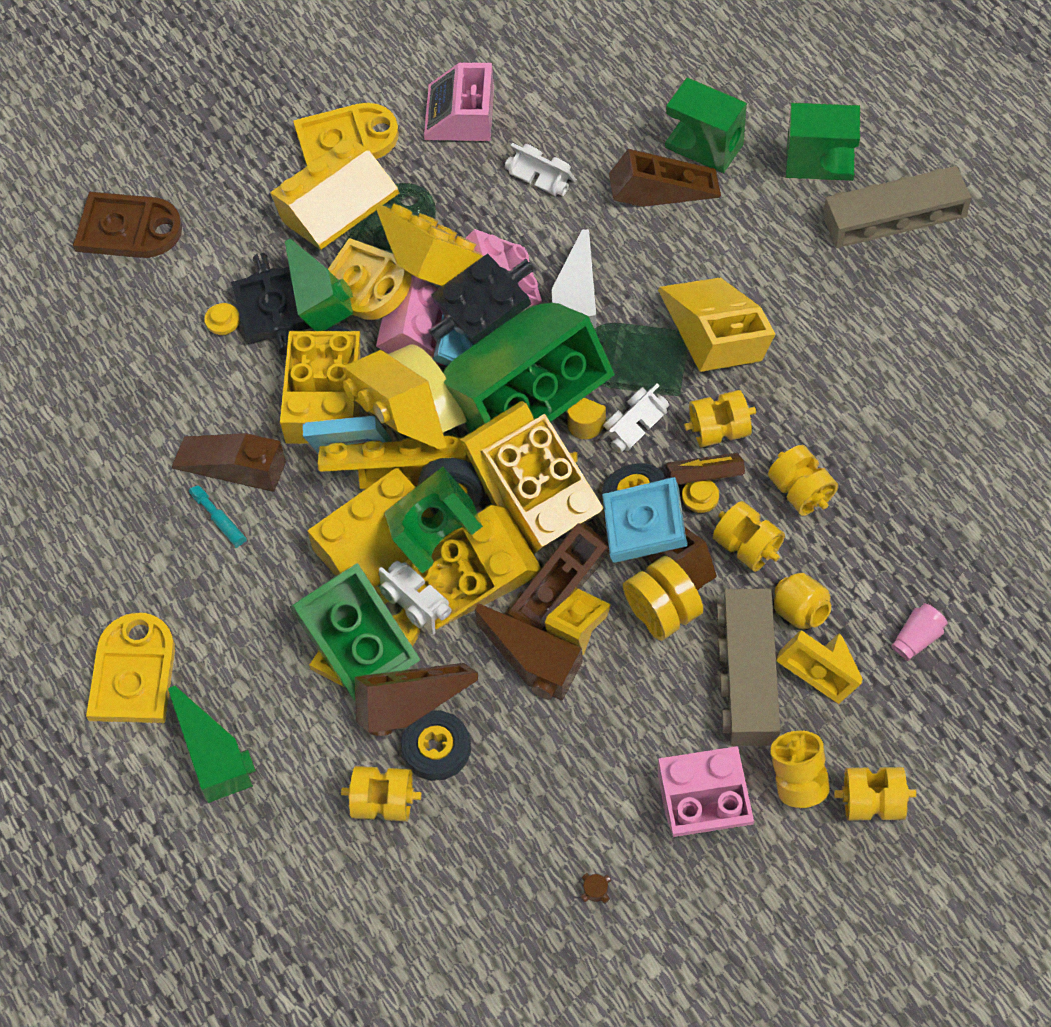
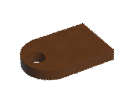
M89 192L73 247L75 252L137 258L156 257L169 251L178 242L182 233V222L175 206L161 198ZM170 224L173 226L167 233L159 234L155 232L160 225Z

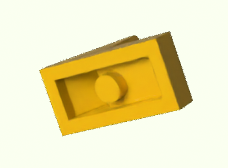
M577 589L546 617L545 625L547 632L582 647V655H584L592 631L606 619L611 604Z
M800 630L779 651L776 661L838 704L859 687L863 680L843 637L839 633L824 646Z

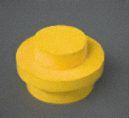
M228 303L216 304L209 308L205 314L206 327L214 334H230L240 323L238 310Z
M711 480L687 483L682 491V500L691 511L705 513L714 509L718 504L719 490Z

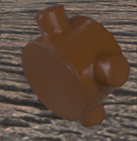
M588 873L582 876L581 879L584 881V893L580 896L582 901H602L606 904L610 900L607 894L608 883L611 881V878L607 874L604 877L599 874L589 875Z

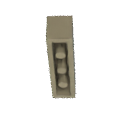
M957 166L946 169L939 168L929 173L912 177L905 176L896 181L879 185L872 184L862 189L838 192L826 197L823 218L837 249L967 217L972 197Z
M771 588L725 589L724 604H717V627H725V638L718 639L719 662H726L727 674H720L721 697H728L729 710H722V732L730 733L731 746H771L780 736Z

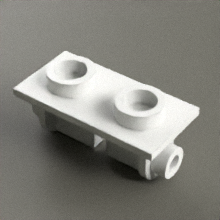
M514 143L511 144L516 155L514 158L510 156L505 163V169L509 170L510 175L531 184L535 174H540L534 185L553 196H557V194L564 196L569 187V184L566 183L569 179L573 182L577 180L570 171L571 166L556 157H553L552 161L541 157L543 153L529 144H525L523 148Z
M654 385L648 391L641 387L627 401L631 407L624 414L618 410L603 424L607 431L599 439L602 441L609 436L613 440L611 447L617 453H622L624 450L629 451L645 434L636 423L640 421L649 430L667 413L668 401L662 396L656 397L653 394L659 385Z
M396 561L389 567L388 572L382 567L379 568L381 584L379 588L383 596L390 603L395 604L397 602L405 609L407 617L418 628L423 626L434 635L436 633L435 620L437 618L444 620L451 613L452 609L448 606L449 601L431 585H428L420 593L416 591L425 584V580L407 563L401 564L399 561Z

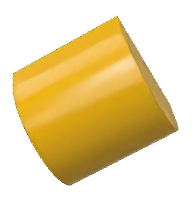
M583 398L567 410L568 429L571 434L579 439H592L599 435L604 428L603 424L606 422V407Z

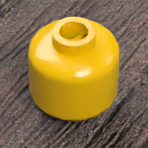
M797 573L790 577H785L775 588L774 609L778 615L796 628L805 630L818 627L824 623L831 612V596L828 589L807 574Z

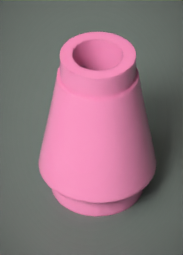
M924 603L920 608H914L891 647L905 660L910 661L913 656H916L944 634L943 629L948 622L937 609Z

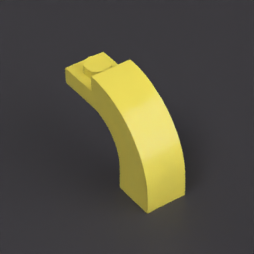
M410 344L388 354L428 380L443 432L467 422L462 409L443 382L446 380L443 372L422 348Z

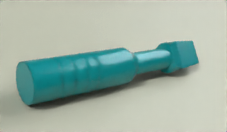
M199 485L189 489V493L198 504H202L209 512L211 520L235 548H238L247 541L244 534L223 510L215 507L208 499L209 495Z

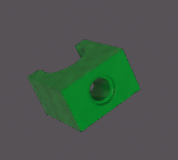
M687 77L666 105V114L671 118L680 120V122L666 140L665 148L724 174L744 145L747 103Z
M791 103L786 146L785 178L853 181L855 148L859 147L860 105Z
M444 466L384 512L392 540L422 574L433 566L432 553L435 547L447 535L459 528H464L469 534L473 535L483 527L472 499ZM435 507L439 509V512L433 517L426 518L422 516V513L428 508Z

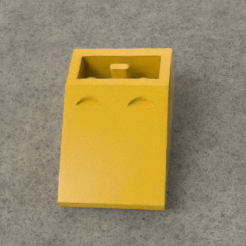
M393 203L392 208L380 204L376 207L397 265L417 278L443 286L484 256L474 250L477 245L476 243L461 236L456 237L457 232L438 224L437 220L421 213L418 216L413 215L411 210Z
M721 277L661 286L658 289L700 372L763 360L776 335L761 306Z
M289 331L280 425L286 444H309L303 437V424L306 422L359 417L360 404L355 400L351 401L343 387V381L346 380L343 366L360 359V331Z
M545 414L481 451L506 508L511 513L533 554L570 533L577 523L585 524L604 510Z
M490 505L479 512L478 516L483 527L473 535L469 534L464 528H459L440 541L432 553L433 566L423 574L410 559L404 562L425 580V584L416 591L420 593L428 585H431L449 601L448 606L452 609L451 613L444 620L439 618L435 620L436 630L474 611L478 603L486 605L519 588L536 577L542 568L508 508Z

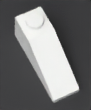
M589 229L582 230L552 287V303H559L588 315L597 334Z

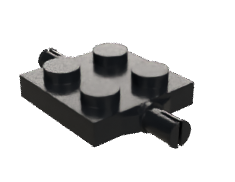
M257 253L253 256L257 272L247 278L231 282L248 344L275 338L279 353L286 355L283 343L286 344L287 348L289 331H301L311 327L298 315L290 268L270 269L267 254L260 253L263 262L261 264Z
M487 253L432 293L431 296L434 303L442 310L445 317L444 320L428 330L432 338L439 342L440 339L455 330L457 333L464 335L472 345H475L531 305L529 296L519 287L518 282L531 272H534L531 263L524 259V261L509 271L500 267Z

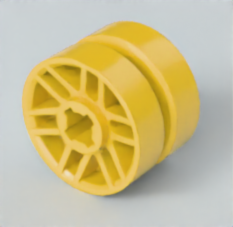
M663 556L647 566L646 573L640 571L623 583V591L633 613L647 626L653 637L660 641L678 631L680 624L687 625L703 614L702 600L691 579L668 556Z

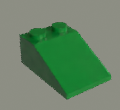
M358 563L290 606V609L313 644L354 701L355 677L407 670L421 660Z

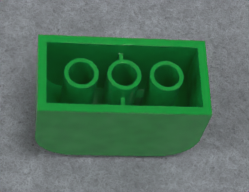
M544 303L520 312L456 357L446 367L443 373L446 380L443 382L462 409L467 421L465 425L469 433H471L520 401L527 403L534 420L545 414L548 420L552 422L615 374L589 316L559 303Z

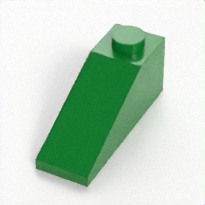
M292 239L285 241L298 315L315 331H324L352 315L350 299L353 297V294L346 281L343 279L338 280L326 267Z
M176 686L169 687L168 691L201 790L207 802L210 803L253 787L249 774L256 772L249 750L241 752L236 739L179 688Z

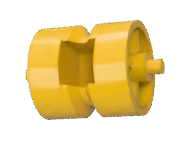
M741 390L720 394L717 401H714L711 397L690 401V422L684 423V428L686 431L691 429L693 432L699 431L700 436L696 437L700 448L721 443L724 436L729 440L751 436L752 425L750 415L756 414L755 407L748 408Z
M805 445L795 446L785 453L780 452L778 454L779 458L772 464L768 472V477L782 493L788 492L787 500L801 516H806L815 511L814 507L819 506L823 510L829 506L827 502L831 500L838 489V483L825 468H818L819 461Z
M744 501L736 503L726 513L723 511L719 513L718 517L721 520L714 530L713 540L729 552L738 551L737 559L754 572L759 571L765 565L761 560L762 557L766 560L778 561L780 556L777 554V551L785 538L783 531L768 520L761 522V515Z
M802 730L787 732L779 736L771 745V756L776 772L775 779L780 800L786 805L795 808H807L821 803L826 799L830 791L822 739L812 732Z
M355 766L349 788L342 787L341 795L348 796L351 818L374 820L378 814H382L385 820L408 822L411 806H407V803L413 804V800H421L422 795L421 792H414L412 770L388 768L385 774H381L378 767Z
M868 767L845 768L844 786H842V790H834V798H842L843 802H848V804H845L847 821L871 820L874 814H878L881 820H905L907 816V802L909 798L916 797V789H908L903 767H880L877 773H872Z

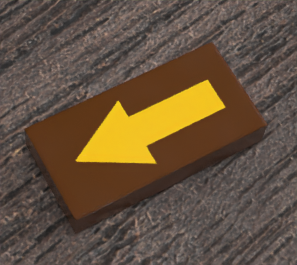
M738 452L666 463L668 477H675L678 484L745 474L744 460Z

